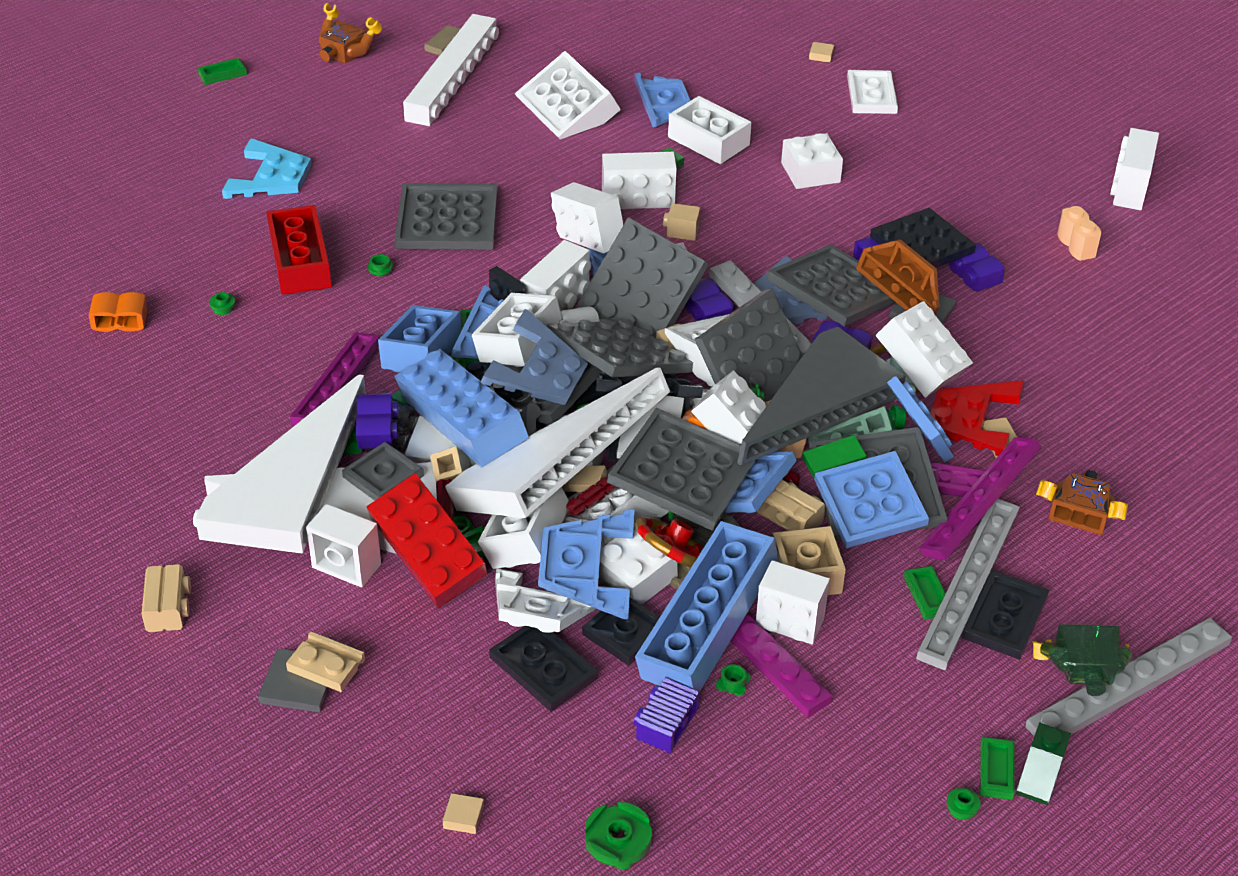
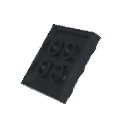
M926 208L874 227L870 232V237L878 244L902 240L935 268L973 254L976 248L975 243L931 208Z

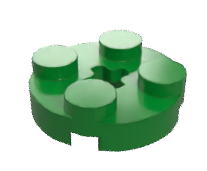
M618 802V806L607 808V804L596 808L590 814L585 824L586 850L603 864L615 866L619 870L629 869L633 863L640 861L648 853L652 844V828L647 814L639 807L626 802ZM620 830L625 831L623 838H614L611 833L612 831L616 833Z

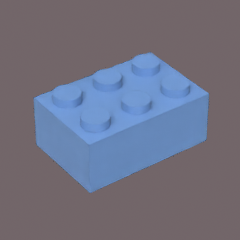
M412 305L378 340L381 368L389 369L393 372H402L405 367L414 365L424 359L427 354L439 349L449 355L462 331L460 311Z

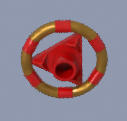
M639 517L635 521L637 533L647 543L678 563L692 567L704 548L691 538L694 530L680 520L673 519L670 525L650 517Z

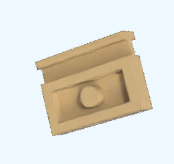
M310 631L308 639L300 644L286 662L289 672L342 692L358 671L359 664L365 661V655L360 650Z

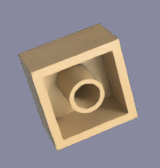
M831 526L773 533L779 563L830 578L828 595L842 594L846 569Z

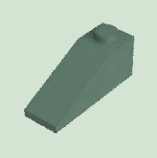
M884 406L808 437L809 442L853 435L896 430L891 415Z

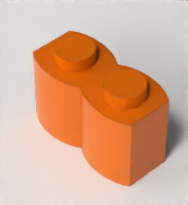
M110 292L94 294L89 311L91 329L101 332L114 331L116 329L123 331H139L144 329L148 311L146 295L137 292H127L121 295Z

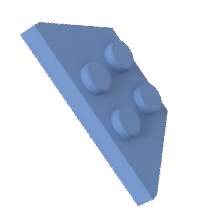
M635 73L634 81L652 127L669 122L670 113L690 102L682 80L667 79L660 76H654V80L643 79L641 73Z
M483 286L453 347L451 357L479 359L472 334L504 301L501 299L498 302L490 294L491 289L488 286Z

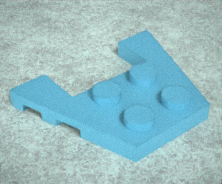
M250 139L244 149L245 158L263 160L253 181L229 178L222 190L223 198H232V194L244 193V197H252L255 192L268 191V195L299 193L312 166L311 158Z

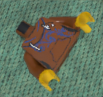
M326 3L324 11L327 14V18L323 20L318 40L321 46L319 52L321 59L325 62L333 59L342 63H348L357 57L364 56L371 50L370 46L374 40L373 35L380 33L382 30L380 22L378 20L375 21L372 17L368 18L366 26L369 31L338 20L333 22V19L339 16V10L334 5L331 11L330 4Z
M1088 470L1083 475L1070 473L1065 481H1059L1055 484L1050 481L1041 480L1036 495L1052 502L1048 520L1102 535L1107 517L1109 519H1126L1128 504L1116 501L1114 495L1109 494L1110 485L1099 480V475L1095 471Z

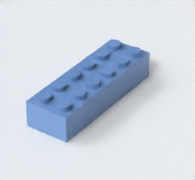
M441 349L427 354L424 359L414 365L405 367L402 372L394 376L405 402L481 468L529 439L519 411L489 387L482 384L479 379Z
M720 521L636 654L635 659L641 679L660 686L666 677L701 691L758 596L759 585L771 561L778 562L774 537Z

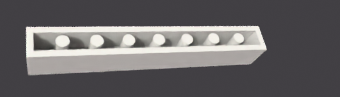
M476 14L471 15L404 100L405 121L430 126L435 118L439 117L442 109L448 105L449 100L456 94L460 85L465 82L469 73L473 72L475 65L481 61L482 56L490 49L494 40H497L499 28L496 26V18Z

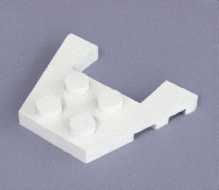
M496 569L495 586L499 620L506 621L512 626L521 627L526 625L536 627L542 632H560L596 610V608L557 593L521 587L523 573Z

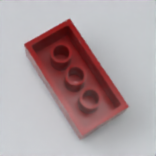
M309 205L266 211L281 295L332 288L329 262L316 206Z
M416 473L366 506L371 520L377 523L379 531L438 609L487 575L484 561Z

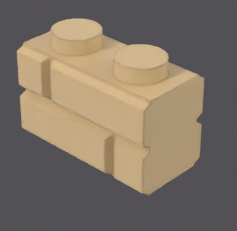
M781 480L775 487V490L762 503L757 513L788 531L818 528L822 524L825 504L817 496H810L800 490L794 483H787Z
M180 564L166 565L164 568L162 566H150L146 569L142 618L145 630L148 632L163 631V629L167 631L181 630L183 618L189 617L188 598H185V594L191 593L190 576L184 575L183 566Z

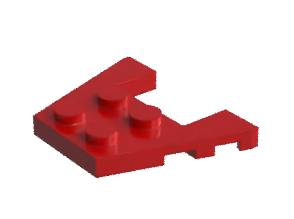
M1023 381L938 389L930 415L939 423L948 439L956 442L962 439L973 443V448L983 451L985 447L994 450L995 455L999 456L1009 444V433L983 430L990 403L1020 404L1024 389Z

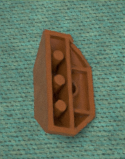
M902 240L864 248L856 266V269L906 311L924 301L936 316L940 307L937 268Z

